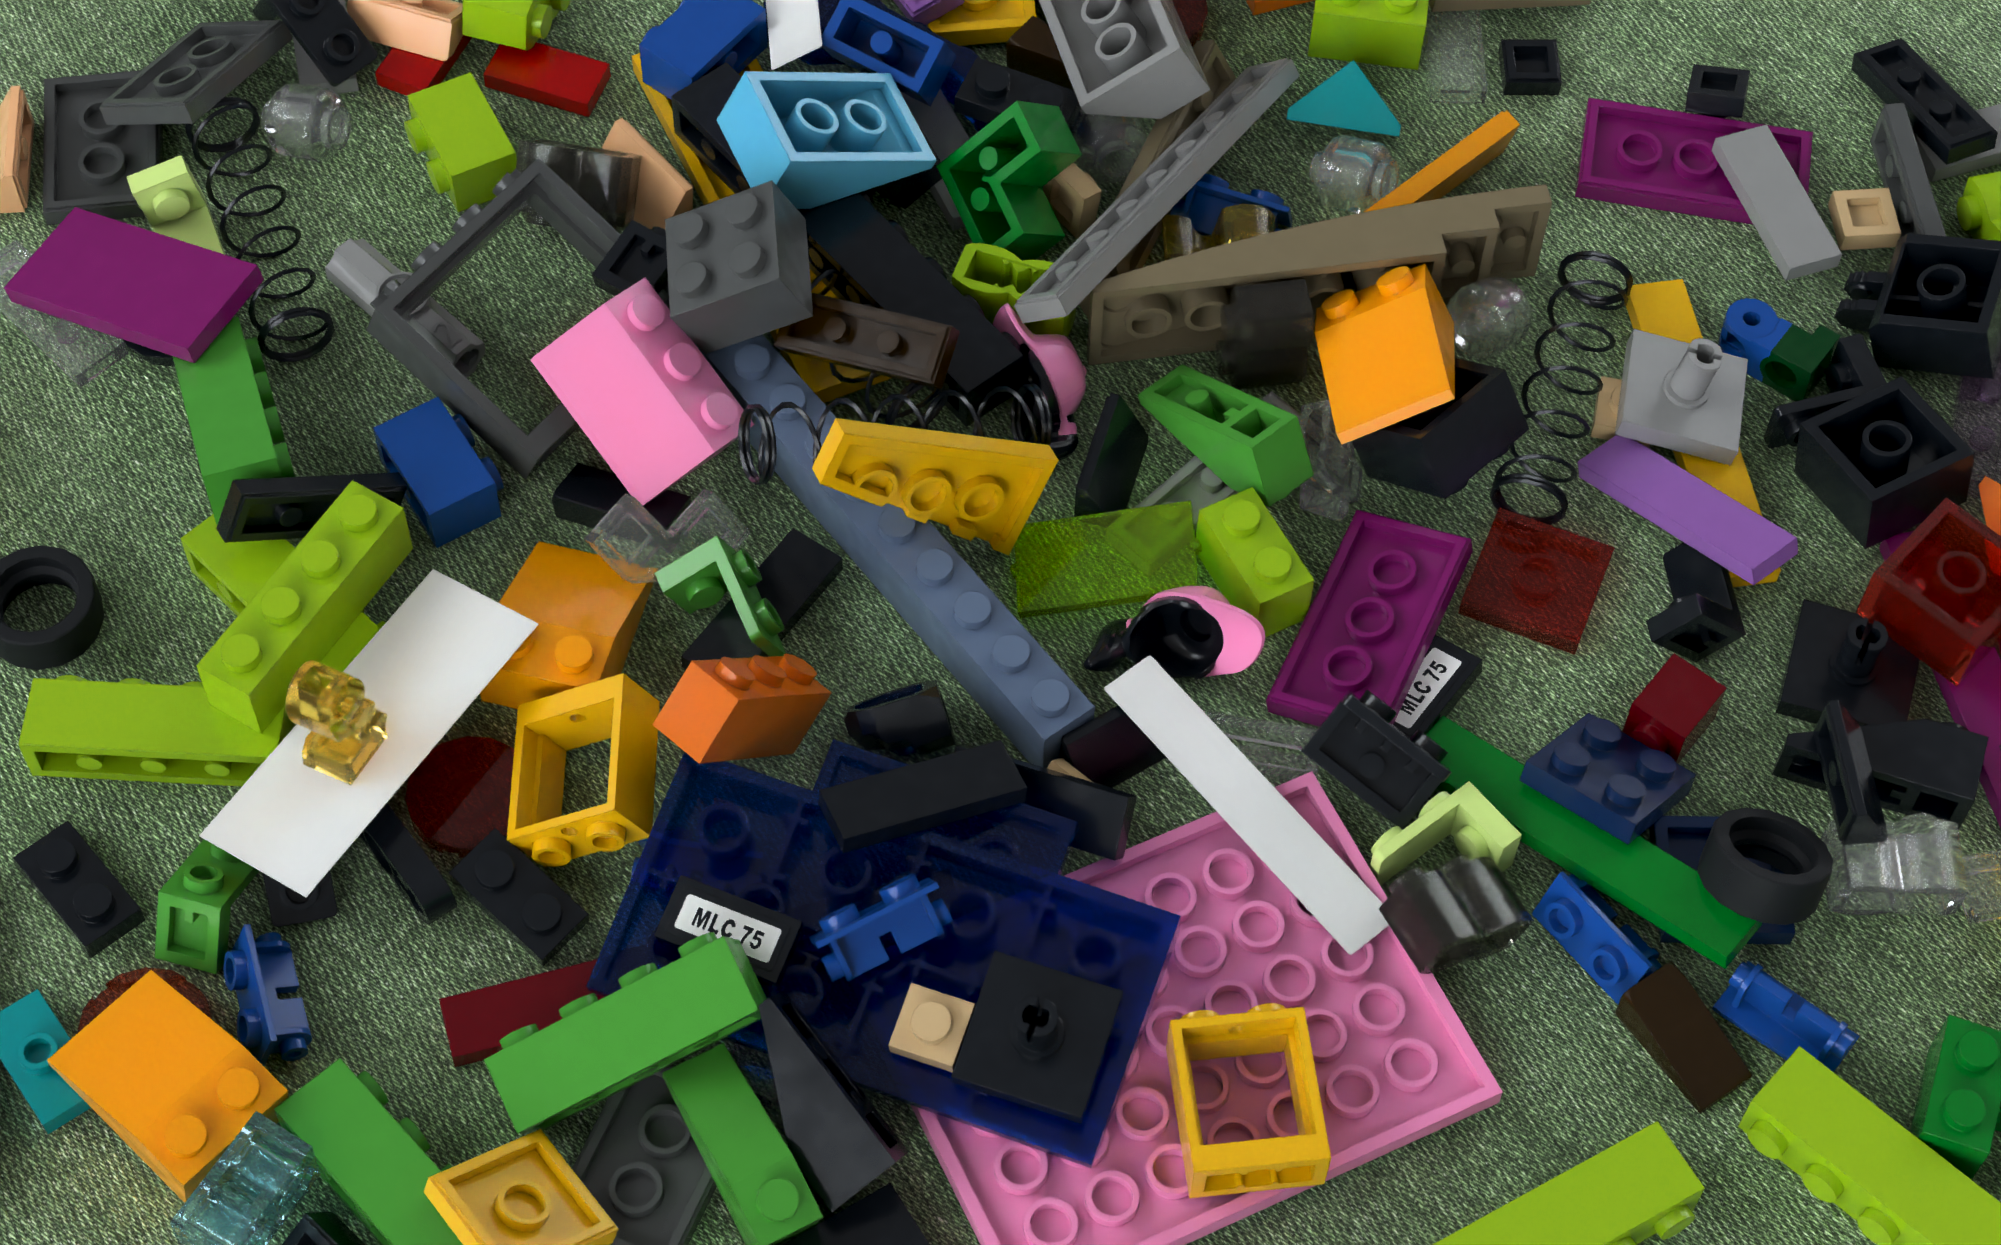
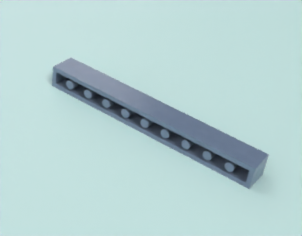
M763 335L705 354L698 347L744 410L750 404H761L770 415L772 410L780 403L793 402L804 410L811 419L815 429H817L819 419L827 406ZM783 408L777 412L772 419L777 447L774 470L776 474L1028 762L1047 768L1052 760L1059 759L1062 736L1094 719L1095 706L929 520L924 524L907 517L903 509L888 503L880 507L820 484L812 470L814 440L806 421L798 411L792 408ZM754 411L752 421L755 425L750 428V444L759 453L762 427ZM831 411L826 416L820 436L821 446L835 418H837Z

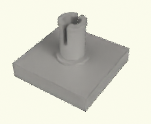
M1633 329L1626 343L1615 435L1731 465L1739 452L1748 359L1723 353L1721 347L1709 339L1698 338L1694 339L1691 343H1686Z

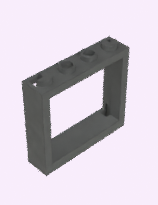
M539 157L522 173L515 169L511 174H505L492 190L496 197L483 209L477 203L468 208L453 225L452 230L456 234L447 243L441 246L437 241H434L428 245L412 263L411 267L415 272L402 284L396 279L388 282L383 292L370 303L375 310L366 329L430 391L439 397L446 406L455 414H461L468 426L525 480L580 427L561 402L527 435L404 319L528 204L596 268L621 234ZM667 282L658 295L670 310Z

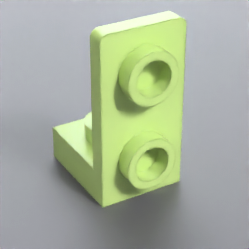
M182 155L127 176L132 195L155 233L225 255L205 195Z
M1468 781L1451 795L1447 791H1442L1431 798L1421 809L1418 819L1402 830L1399 826H1395L1386 831L1371 848L1372 859L1370 869L1381 886L1451 834L1454 837L1456 847L1463 857L1472 864H1480L1495 878L1513 864L1522 834Z

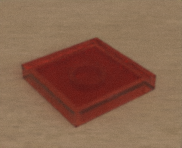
M1499 508L1462 598L1458 614L1575 655L1615 547Z

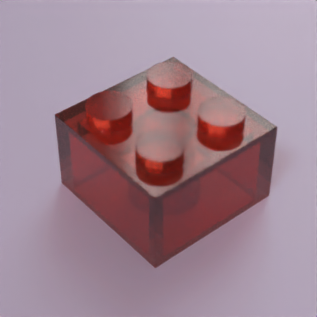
M1946 497L1873 573L1856 613L1863 618H1868V622L1873 624L1874 620L1882 623L1886 627L1888 636L1955 686H1958L2001 640V536Z

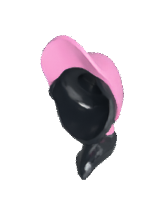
M1006 303L997 312L993 325L1001 333L1007 332L1011 334L1023 351L1022 385L1036 384L1044 392L1052 414L1053 431L1050 447L1058 460L1061 461L1069 457L1078 445L1077 426L1074 423L1073 414L1078 409L1085 394L1087 370L1082 365L1069 338L1059 334H1033L1022 323L1020 317L1010 304ZM1029 390L1025 395L1024 401L1033 415L1040 444L1042 431L1041 415L1038 403L1033 393ZM1022 407V430L1025 442L1033 443L1029 420Z
M1182 586L1155 594L1147 600L1134 618L1117 619L1108 623L1099 633L1094 648L1084 662V667L1089 671L1110 672L1125 658L1136 665L1147 656H1152L1173 679L1182 677L1200 679L1209 676L1233 674L1247 669L1257 660L1265 643V631L1261 623L1254 616L1243 609L1230 605L1228 599L1215 588L1208 586Z

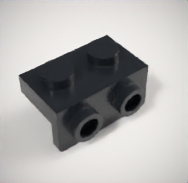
M1348 690L1302 748L1301 752L1403 830L1441 782L1444 783L1452 773L1447 766L1441 763L1448 752L1419 729L1411 738L1390 723L1397 712L1369 690H1366L1360 699Z

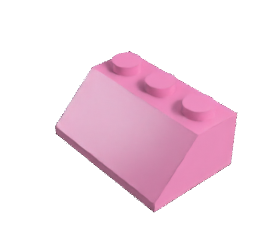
M646 277L602 304L531 359L533 365L640 507L715 457L738 438L739 422L744 409L695 343L670 318L669 308ZM751 420L750 428H751L753 425H755L752 420Z

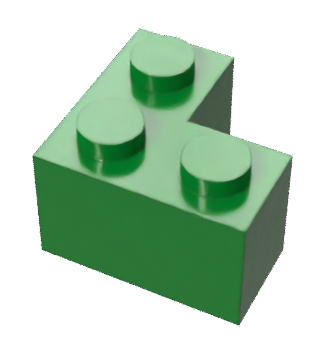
M1016 101L937 165L938 171L973 243L991 244L1004 248L1023 261L1036 260L1066 237L1042 189L1045 184L1082 156L1059 106Z
M1949 1014L1928 1050L1910 1132L1972 1180L1990 1154L1994 1131L2001 1132V1031Z

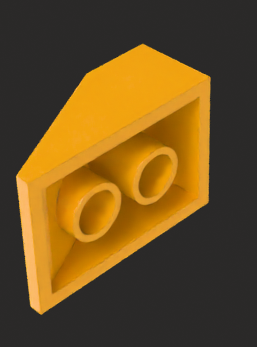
M1425 263L1410 270L1406 266L1394 268L1379 277L1376 284L1355 293L1351 289L1342 290L1328 297L1321 307L1316 308L1314 333L1336 435L1341 445L1455 399L1454 321Z
M538 541L498 603L539 623V625L480 693L481 701L518 709L520 704L621 674L656 577V568Z
M152 970L148 971L47 1059L48 1064L186 1205L194 1200L279 1122L274 1108L289 1098L288 1090L238 1040Z

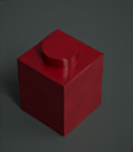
M1674 653L1632 703L1622 732L1651 749L1667 753L1678 764L1715 719L1727 687Z

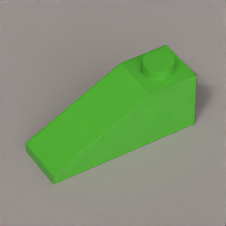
M1183 364L1137 394L1140 404L1229 488L1242 492L1253 487L1263 503L1268 507L1286 498L1292 490L1314 475L1298 417L1290 412Z
M724 1043L661 1074L745 1245H779L812 1228L823 1218L793 1154Z

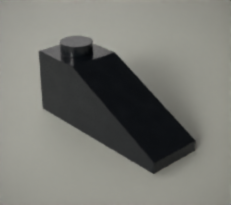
M1926 718L1860 726L1881 808L1959 830L1975 801L1989 737L1970 732L1964 726L1957 723H1940ZM1814 731L1788 734L1774 765L1772 775L1827 791L1813 735Z
M784 990L766 999L759 1005L787 1145L817 1204L825 1202L831 1212H833L909 1151Z

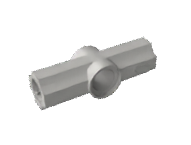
M349 238L335 249L332 259L325 267L327 279L371 317L375 309L370 303L383 292L385 285L392 279H396L402 284L413 274L400 271L363 238L359 240ZM431 296L404 319L466 378L475 372L477 364L485 355L484 342Z

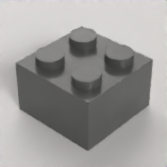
M772 180L665 219L670 318L705 354L813 317L806 219Z

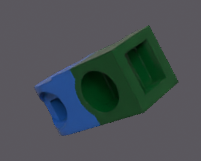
M1745 298L1735 301L1729 306L1718 345L1723 353L1748 359V375L1796 402L1807 399L1824 377L1826 368L1830 364L1841 335L1821 324L1813 334H1810L1787 320L1778 318L1773 308L1767 303L1757 299Z

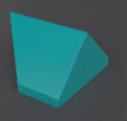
M1354 60L1290 106L1286 120L1398 137L1401 129V124Z

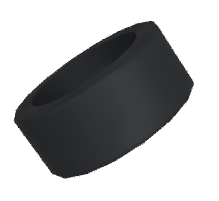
M43 545L18 549L1 558L0 657L16 667L41 670L62 666L82 655L98 638L104 620L102 597L94 576L84 561L63 548ZM57 584L67 586L75 592L77 601L73 610L63 621L48 629L33 632L14 630L8 627L4 621V613L7 606L18 594L33 586Z
M1740 808L1726 811L1714 821L1701 853L1697 872L1704 888L1720 904L1735 913L1762 923L1788 925L1805 921L1816 911L1832 873L1833 858L1826 844L1811 829L1794 819L1765 809ZM1746 858L1770 864L1785 874L1761 868Z

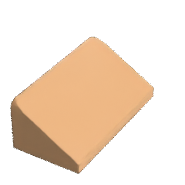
M452 0L347 1L348 14L366 38L372 42L440 61H447L453 55L463 37V3Z
M11 86L0 105V213L25 212V208H28L34 120L24 90H21L20 86Z
M623 118L616 120L592 166L591 177L634 221L649 229L653 227L665 229V219L693 209V185L627 120Z

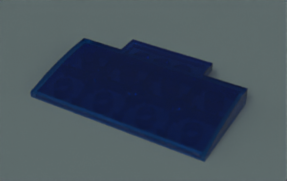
M834 739L813 790L726 761L699 764L684 752L586 985L588 991L606 997L621 989L618 979L626 973L649 963H655L657 969H660L681 958L678 948L658 941L654 934L680 875L686 876L804 923V932L780 988L760 980L758 981L767 999L779 992L786 991L859 1087L1092 1168L1179 935L1181 916L1062 876L1061 873L1078 830V822L1024 803L842 853L818 805L819 790L908 766V764ZM915 873L919 882L930 878L938 883L940 888L928 893L927 896L930 902L942 898L951 914L953 922L942 927L944 934L936 936L904 953H900L891 933L888 932L880 936L879 939L890 960L855 977L847 982L845 977L832 982L821 960L822 957L832 952L829 945L827 944L818 949L809 938L822 931L818 922L821 918L853 903L858 912L882 901L879 893L881 888ZM994 951L1122 990L1123 1001L1082 1124L954 1084L951 1078L952 1072L890 1052L888 1045L911 983L975 1003L976 1006ZM762 1019L723 1038L769 1055Z

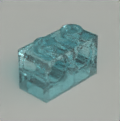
M256 1111L170 1221L179 1245H268L320 1176L313 1147Z

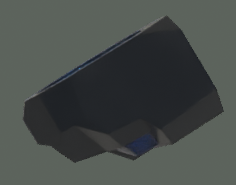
M937 680L914 683L863 700L848 707L844 717L849 736L856 739L867 751L887 749L899 756L913 753L923 756L956 745L950 719Z

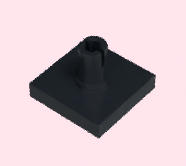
M1804 599L1798 612L1775 713L1817 724L1828 701L1839 700L1859 726L1907 721L1925 632Z
M994 951L951 1076L952 1083L1082 1124L1123 1001V991Z

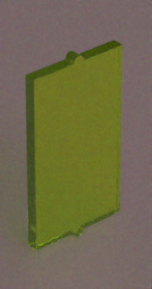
M1191 500L1026 523L1015 543L1016 563L1010 566V572L1013 578L1016 579L1017 611L1019 617L1025 618L1143 602L1164 590L1182 586H1198L1196 555L1202 552L1200 541L1195 538Z

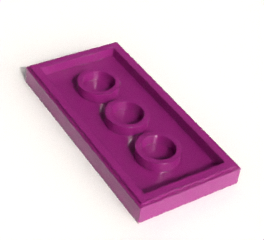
M1588 98L1585 109L1575 197L1753 225L1711 150L1715 138L1759 127L1764 124ZM1768 125L1808 194L1813 132Z
M74 207L6 284L4 289L13 303L195 363L263 282L264 278L256 264Z
M1356 510L1267 696L1268 712L1320 727L1348 690L1359 699L1366 690H1369L1397 712L1390 722L1394 724L1473 552L1472 539Z

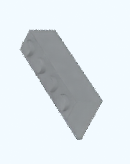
M1039 0L1080 107L1085 114L1162 119L1210 90L1172 0Z

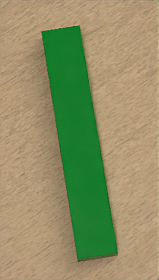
M1442 716L1426 734L1448 752L1441 763L1452 772L1444 783L1441 782L1436 789L1441 792L1447 791L1451 795L1470 781L1522 834L1520 840L1522 843L1578 878L1586 881L1594 888L1722 968H1727L1761 927L1762 922L1741 916L1720 904L1704 888L1695 869L1646 839L1638 836L1628 845L1519 781L1525 765L1447 717Z

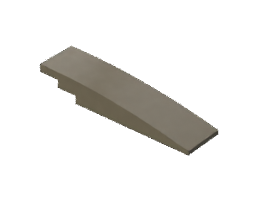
M1547 184L1441 198L1328 219L1208 248L1104 279L1090 292L1086 355L1088 365L1316 339L1314 333L1316 308L1321 307L1328 297L1342 290L1351 289L1355 293L1376 284L1379 277L1386 272L1402 266H1406L1410 270L1425 263L1445 305L1483 301L1488 281L1535 276L1552 206Z

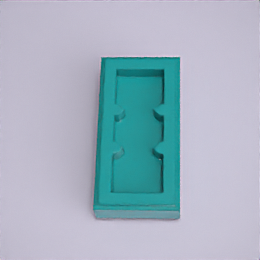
M36 989L0 1011V1061L47 1134H50L91 1107L47 1062V1059L70 1040V1037L39 990Z

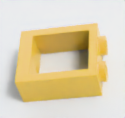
M621 673L518 705L507 841L530 856L536 863L544 867H559L568 864L571 859L600 851H617L623 848L625 844L652 837L658 729L652 724L659 714L660 701L626 674ZM611 738L607 803L562 816L567 751Z
M1266 1003L1252 1007L1245 1013L1219 1015L1212 1010H1198L1187 1013L1180 1019L1170 1020L1166 1053L1189 1198L1325 1184L1331 1161V1153L1305 1008H1285L1281 1004ZM1284 1052L1298 1135L1204 1145L1190 1061Z

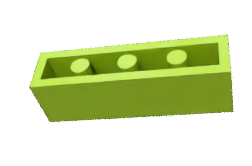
M353 480L349 483L196 665L211 706L262 734L412 551V541L403 507Z
M212 514L180 539L191 572L238 616L295 547L286 539L225 543L216 529L218 524H216ZM363 609L305 682L319 696H322L386 622L380 621L375 624L364 614L365 610Z
M62 675L56 679L33 678L18 746L32 776L242 787L298 722L291 699H289L261 734L211 706L202 682L192 681L183 685L151 684L137 678H126L119 682L88 681L75 675Z
M1800 1046L1751 1100L1738 1125L1747 1134L1751 1144L1760 1153L1771 1159L1782 1161L1802 1177L1804 1185L1814 1196L1824 1202L1835 1203L1855 1219L1862 1233L1877 1245H2001V1202Z
M1656 1121L1432 1245H1637L1656 1233L1662 1240L1678 1234L1694 1221L1696 1217L1693 1214V1210L1705 1187L1662 1126Z

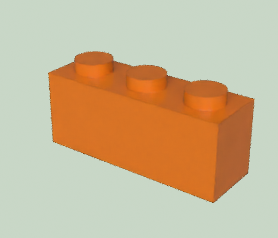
M792 654L771 657L754 655L751 658L722 657L721 659L692 660L652 725L699 764L794 754L832 692L814 679L817 672L810 664Z

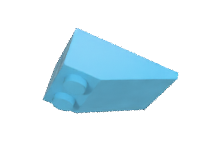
M745 71L717 118V122L750 188L772 180L796 209H811L931 169L937 161L890 73Z

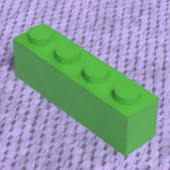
M238 316L233 317L195 363L173 356L201 475L216 524L219 522L233 480L295 477L257 337L244 339Z
M715 932L698 936L678 948L681 956L680 959L660 969H657L655 963L640 966L618 979L621 989L600 1000H598L595 993L585 995L560 1008L559 1013L562 1019L539 1031L537 1024H531L503 1037L499 1041L503 1050L485 1058L484 1061L517 1134H529L539 1129L544 1131L760 1020L759 1005L767 998L740 940L726 936L717 939Z
M339 1058L274 1108L284 1136L380 1245H463L423 1192L428 1177L452 1166L447 1164L442 1169H439L426 1154L431 1147L419 1128L408 1117H404L401 1121L397 1122L384 1108L389 1100L380 1085L367 1071L364 1070L356 1076Z

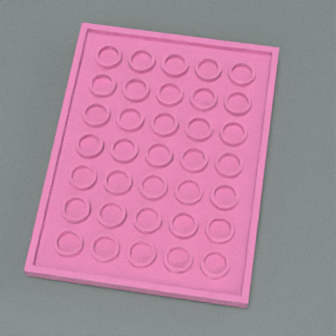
M1313 771L1280 784L1275 788L1396 917L1392 924L1352 955L1344 950L1216 811L1126 849L1124 857L1114 861L1104 858L942 927L944 934L936 936L904 953H900L897 946L885 950L890 960L849 981L980 1245H1186L1316 1186L1189 1198L1166 1043L1170 1020L1180 1019L1183 1015L1193 1011L1212 1010L1219 1015L1245 1013L1252 1007L1266 1003L1281 1004L1285 1008H1305L1331 1153V1161L1325 1181L1500 1102L1503 1091ZM994 951L1122 990L1123 1001L1082 1124L954 1084L951 1078L952 1072L890 1052L888 1045L911 983L975 1003L976 1006ZM1284 1052L1190 1061L1204 1145L1298 1135Z

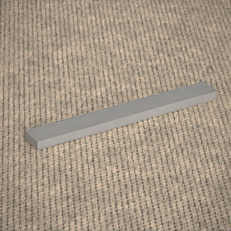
M1285 58L1247 67L1016 301L1017 303L1014 305V308L1022 323L1068 316L1300 76L1293 60Z

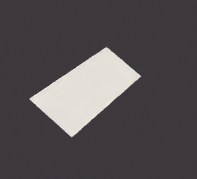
M432 569L199 836L307 898L539 623Z

